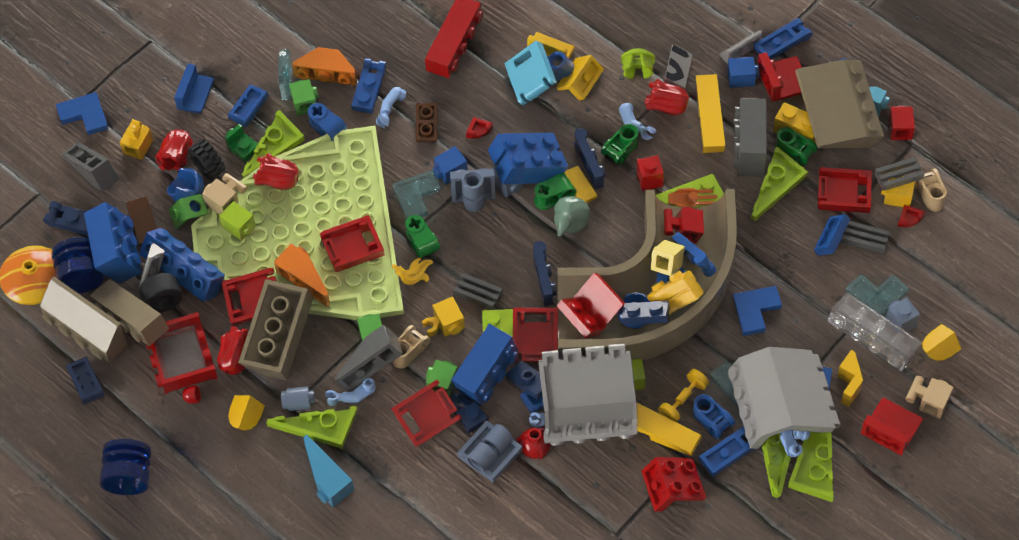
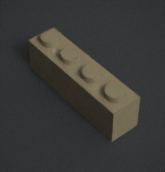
M111 279L90 295L94 305L118 321L123 332L131 333L137 342L142 341L150 346L169 330L159 312Z

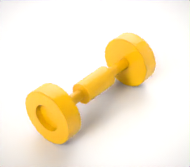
M691 369L687 374V379L691 383L688 388L685 387L676 397V402L673 406L668 403H662L658 408L659 414L677 422L680 419V414L676 408L679 405H683L692 394L691 390L694 387L704 390L709 384L707 377L700 371Z

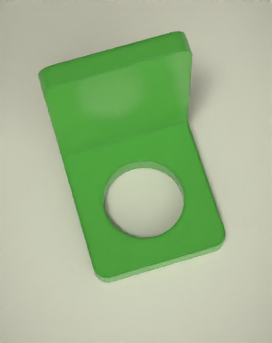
M198 194L179 199L169 209V213L175 228L178 229L189 219L207 215L208 210L202 195ZM191 201H196L200 205L199 212L191 210L189 206Z

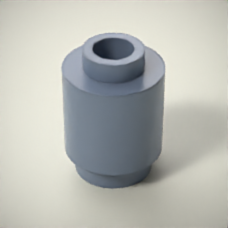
M309 386L287 388L286 391H281L282 408L289 411L311 409V404H315L314 391H309Z

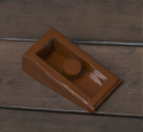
M147 197L126 203L130 218L134 224L133 228L139 246L143 244L147 232L157 229Z

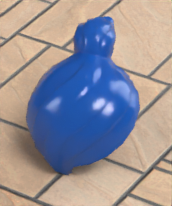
M179 168L177 178L168 186L167 193L175 203L181 198L198 194L202 195L204 190L203 178L195 169ZM191 201L189 204L191 210L199 212L200 205L196 201Z

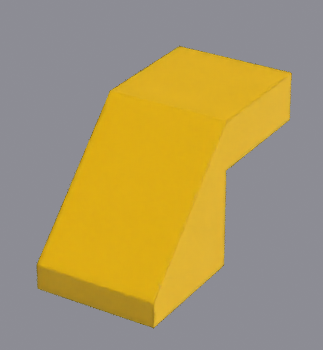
M853 350L848 353L839 366L837 375L838 378L849 383L843 392L841 401L847 407H850L857 397L863 383L856 353Z

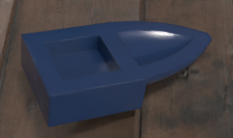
M452 394V402L457 409L454 413L455 415H461L462 418L459 421L468 433L488 421L487 416L475 401L472 402L460 394Z

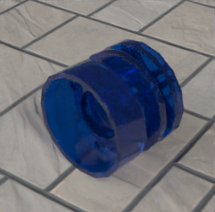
M73 237L65 239L52 248L51 256L55 277L72 290L81 294L97 288L104 279L103 273L95 269L89 238Z
M116 439L105 443L102 449L103 456L101 461L103 467L100 471V487L109 493L117 495H137L146 492L149 488L150 473L148 468L151 465V448L141 441L132 439Z

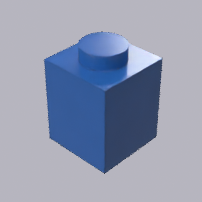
M754 57L728 59L727 74L729 88L755 86V80L759 77V66L755 65Z
M456 146L434 157L433 172L446 185L451 182L450 172L457 170L468 171L467 160Z

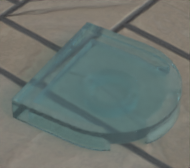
M280 49L278 79L282 100H289L290 98L289 84H291L292 59L289 49Z

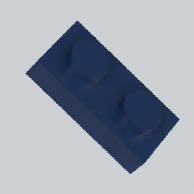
M669 301L625 303L621 316L622 324L668 323Z

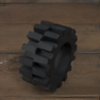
M201 139L188 149V154L191 156L190 159L194 162L193 164L197 166L199 172H202V175L206 176L208 180L214 179L225 171L226 167L221 160V156L217 154V150H214L207 140Z

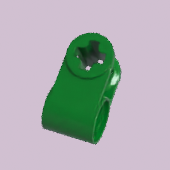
M632 124L623 125L605 142L601 149V154L610 157L617 166L623 164L638 146L637 127Z
M789 127L781 128L777 133L775 148L779 147L800 166H805L810 155L818 149L814 141L802 136Z
M559 173L535 186L534 193L536 197L534 198V204L540 210H548L560 198L575 196L577 190L565 173Z
M412 215L406 219V236L419 258L422 259L441 249L438 239L421 216Z

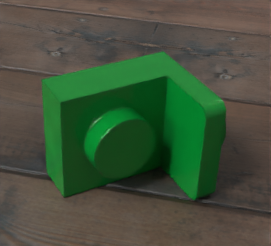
M238 124L235 128L230 129L225 136L227 149L243 162H246L254 155V150L258 143L244 133L242 125Z

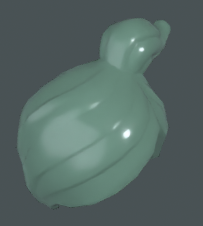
M566 196L560 198L554 205V222L558 229V236H562L564 233H579L587 226L590 218V209L583 199L575 196Z

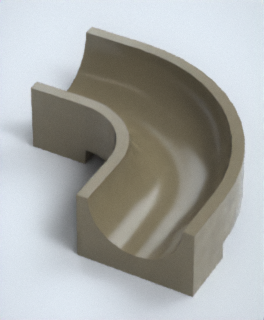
M726 189L724 195L710 205L694 208L703 210L704 234L697 244L694 245L702 250L717 268L714 275L706 277L702 272V267H698L697 264H691L685 256L683 257L682 268L692 272L696 282L699 283L703 290V294L698 300L669 314L668 323L647 324L638 329L623 325L619 321L617 314L599 336L584 338L558 308L559 358H563L564 349L581 348L582 356L586 355V347L604 346L605 353H609L608 345L625 343L626 351L631 352V360L642 358V361L674 349L697 333L719 307L731 280L737 236L735 189ZM646 190L644 212L645 241L638 253L628 261L611 267L557 268L558 303L562 299L573 298L593 273H598L622 301L624 296L630 293L637 292L647 296L652 291L651 287L657 281L658 272L651 270V256L654 247L664 240L675 243L671 238L675 235V229H673V235L671 236L664 234V209H672L673 217H676L681 208L670 206L660 201L655 195V190Z

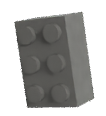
M740 98L739 107L735 106L733 131H735L733 168H737V176L763 177L766 161V99Z

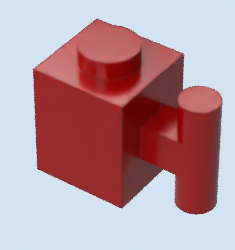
M682 207L676 217H673L672 209H664V234L671 236L673 235V229H675V234L679 232L690 242L697 244L704 234L703 210L694 209L693 207Z

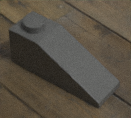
M77 142L62 153V156L92 186L102 192L111 188L119 180L107 158L80 142Z
M382 325L366 336L335 376V380L350 391L366 378L371 377L400 357L403 353L397 335L385 325Z

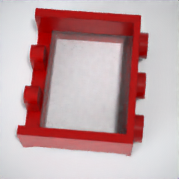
M198 312L166 321L169 330L150 346L146 345L148 350L152 349L154 355L149 357L153 369L158 368L159 374L155 375L159 388H164L165 395L168 394L167 392L211 379H218Z

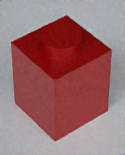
M902 105L891 107L889 115L890 140H912L915 129L913 107Z
M659 156L637 159V177L641 190L645 191L663 187L664 172Z

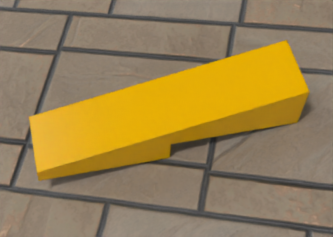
M717 74L696 75L703 153L724 152L725 138Z
M636 402L639 432L649 435L651 441L692 456L702 439L700 434Z

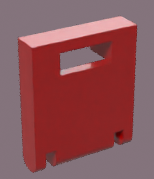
M820 168L818 209L870 213L872 171ZM858 185H866V196L858 195L857 200Z
M369 215L320 233V238L335 272H340L385 256L383 246ZM370 231L374 241L368 243L367 247L362 233Z
M267 268L222 281L229 319L233 326L252 321L265 279L276 281L275 276L267 277L275 273L274 268ZM239 291L243 311L241 309H234L231 293Z
M513 308V340L518 348V354H522L523 362H539V360H543L542 352L558 350V308ZM524 314L546 315V322H524Z
M438 379L391 408L415 448L462 418L459 414L451 419L450 414L457 411L443 387L435 392L432 389L440 383ZM408 411L421 430L413 435L402 418V415Z

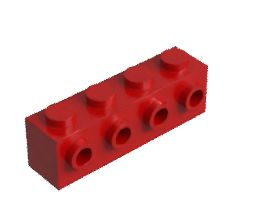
M475 0L454 1L425 57L426 71L450 78L452 72L457 70L459 58L465 54L468 40L474 37L475 27L477 23L480 24L482 21L481 2Z

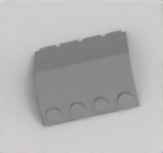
M625 343L608 345L609 353H605L604 346L586 347V355L582 356L581 348L564 349L563 358H559L558 350L542 352L543 360H539L538 364L545 413V443H551V445L555 446L564 444V441L584 443L587 442V439L595 438L597 441H606L610 437L620 436L621 439H628L638 433L631 352L626 351Z
M767 347L739 357L729 368L728 376L733 386L734 397L738 404L740 418L742 419L745 436L748 439L750 448L758 449L768 437L787 430L831 433L834 429L840 427L831 393L827 391L829 387L825 374L822 371L823 367L818 354H813L812 350Z

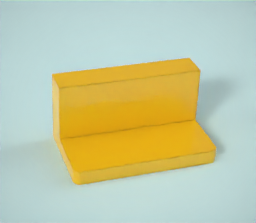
M538 32L534 36L529 35L527 38V46L535 41L542 43L547 57L556 51H561L570 59L574 52L573 45Z
M592 55L575 58L572 74L561 79L556 87L558 91L569 89L579 101L586 98L604 70Z

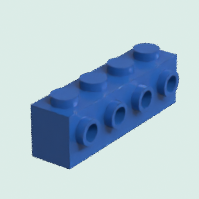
M158 228L146 233L139 255L147 260L151 245L153 243L165 251L160 267L162 272L175 276L181 286L203 302L217 297L225 274L219 271L216 266L204 260L200 254L186 247L183 242L171 236L167 230Z

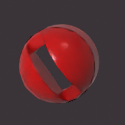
M197 385L184 389L182 393L184 401L189 404L200 403L201 393Z

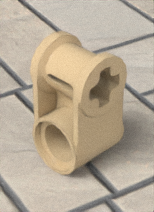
M934 168L930 172L924 173V179L915 181V188L919 192L926 208L937 212L944 207L947 190L938 170Z
M408 326L398 338L404 355L392 361V365L399 369L409 366L428 347L430 337L423 336L416 330L415 326Z

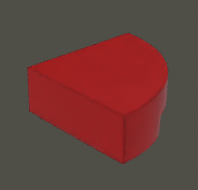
M473 117L466 132V138L477 139L487 135L493 129V123Z
M904 205L898 227L917 225L924 218L926 211Z

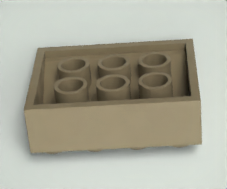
M839 60L799 68L795 71L818 148H870L884 137L861 60Z

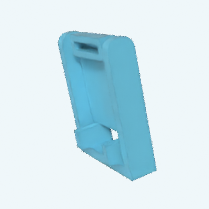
M538 41L533 42L504 63L517 100L523 106L527 103V100L532 101L550 88L548 82L551 85L556 83L543 44Z

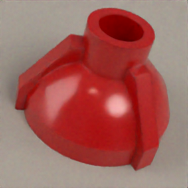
M545 428L527 429L517 438V443L522 446L521 453L524 456L541 460L549 452L551 443L544 442ZM538 435L537 438H532L531 436Z

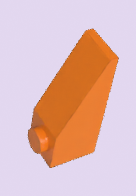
M291 243L274 261L276 273L295 286L307 288L314 299L328 307L330 305L329 294L308 252L304 248L296 247Z

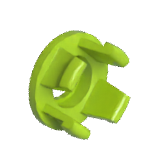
M640 48L631 49L621 55V63L623 64L624 77L633 79L636 69H642L645 79L653 76L655 55Z

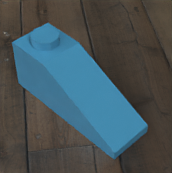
M306 435L303 439L318 490L317 496L323 503L328 502L332 507H335L354 491L353 481Z

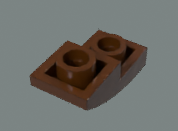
M416 103V142H437L438 104Z

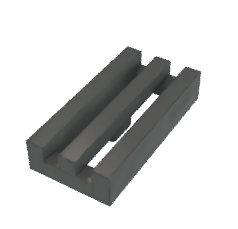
M913 157L875 169L874 174L882 190H889L924 179L925 174L921 171L917 158ZM914 171L916 172V173H914V174H910V175H907V176L902 177L904 174H908V173H911V172H914ZM894 177L897 178V179H894V180L885 182V180H888V179H891V178H894Z
M849 221L841 243L884 254L890 231ZM848 235L860 237L861 239L850 237ZM869 240L882 243V245H881V244H877V243L870 242Z
M462 273L460 280L457 281V286L453 289V295L494 310L503 293L502 288ZM461 288H465V289H467V290H470V291L474 292L475 294H472V293H470V292H467V291H465V290H462ZM480 296H485V297H487V298H490V299H492V301L487 300V299H485V298H482V297H480Z

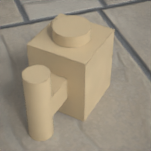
M228 173L222 178L227 184L216 179L212 184H208L202 193L205 205L219 215L233 201L239 204L236 190L244 194L248 189L246 185Z
M916 376L905 400L909 403H914L916 397L922 399L919 410L941 419L951 397L953 386L949 385L946 381L932 378L928 388L922 386L924 378Z

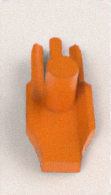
M681 188L668 194V204L678 207L710 205L714 201L697 200L716 199L718 196H698V193H713V190Z

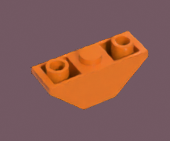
M317 47L293 61L292 64L294 77L300 79H313L321 82L329 81L343 85H356L357 82L355 69L337 49Z

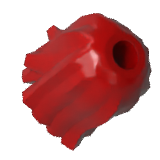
M657 79L655 82L650 81L648 87L652 88L651 95L647 94L644 100L646 110L661 111L670 115H680L686 111L689 95L685 89L664 83L660 79Z
M175 129L170 131L163 139L161 148L155 155L156 163L161 170L170 171L173 169L179 171V168H184V165L187 163L188 149L193 144V140L187 131Z
M271 153L258 157L257 162H260V169L257 170V174H253L255 185H266L279 190H289L296 186L299 179V169L295 163L276 158Z
M231 326L230 332L220 337L221 345L217 362L218 368L224 373L237 375L245 369V366L240 365L238 362L248 334L247 329L242 328L238 330V327Z

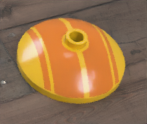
M43 246L24 247L12 253L2 264L0 269V286L4 294L16 303L23 305L40 304L53 276L64 283L66 278L65 265L61 257L50 248Z

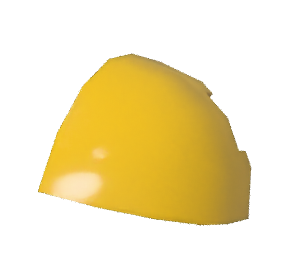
M942 324L931 331L922 343L924 352L936 361L945 360L961 350L955 332Z
M234 395L228 414L229 423L239 430H251L259 422L265 405L251 395Z

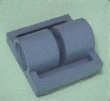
M481 168L478 170L450 172L452 202H463L464 207L468 211L477 212L484 207L485 200L496 199L494 169Z
M486 421L457 452V456L494 483L521 453L522 446L513 440V436L505 427L500 424L494 426Z

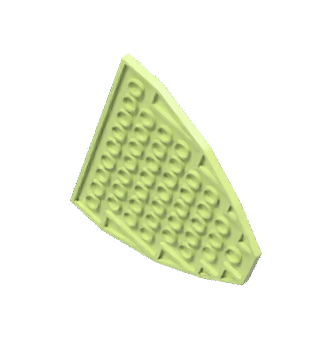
M375 126L342 130L334 137L333 142L329 135L326 134L276 156V158L295 163L299 169L298 182L292 189L279 190L266 185H255L253 174H257V170L260 167L243 178L240 182L246 185L248 189L244 194L236 190L239 205L254 215L256 227L242 241L221 226L219 214L210 208L207 209V215L199 217L191 225L194 252L200 254L204 260L216 266L219 271L225 274L223 281L267 268H274L275 273L267 276L268 278L275 276L277 282L294 285L277 274L274 261L292 243L296 247L300 246L308 252L329 294L330 305L328 307L313 298L308 314L357 320L367 314H379L380 318L404 314L399 277L392 268L393 264H397ZM369 215L383 246L385 256L340 272H335L320 238V233ZM370 231L362 233L368 247V243L374 240Z

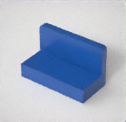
M187 64L174 99L178 110L201 114L214 79L198 75L196 65Z

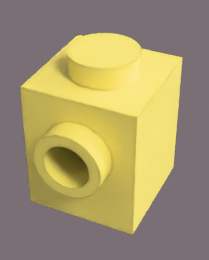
M666 240L655 246L651 256V270L669 276L673 275L682 267L685 246Z

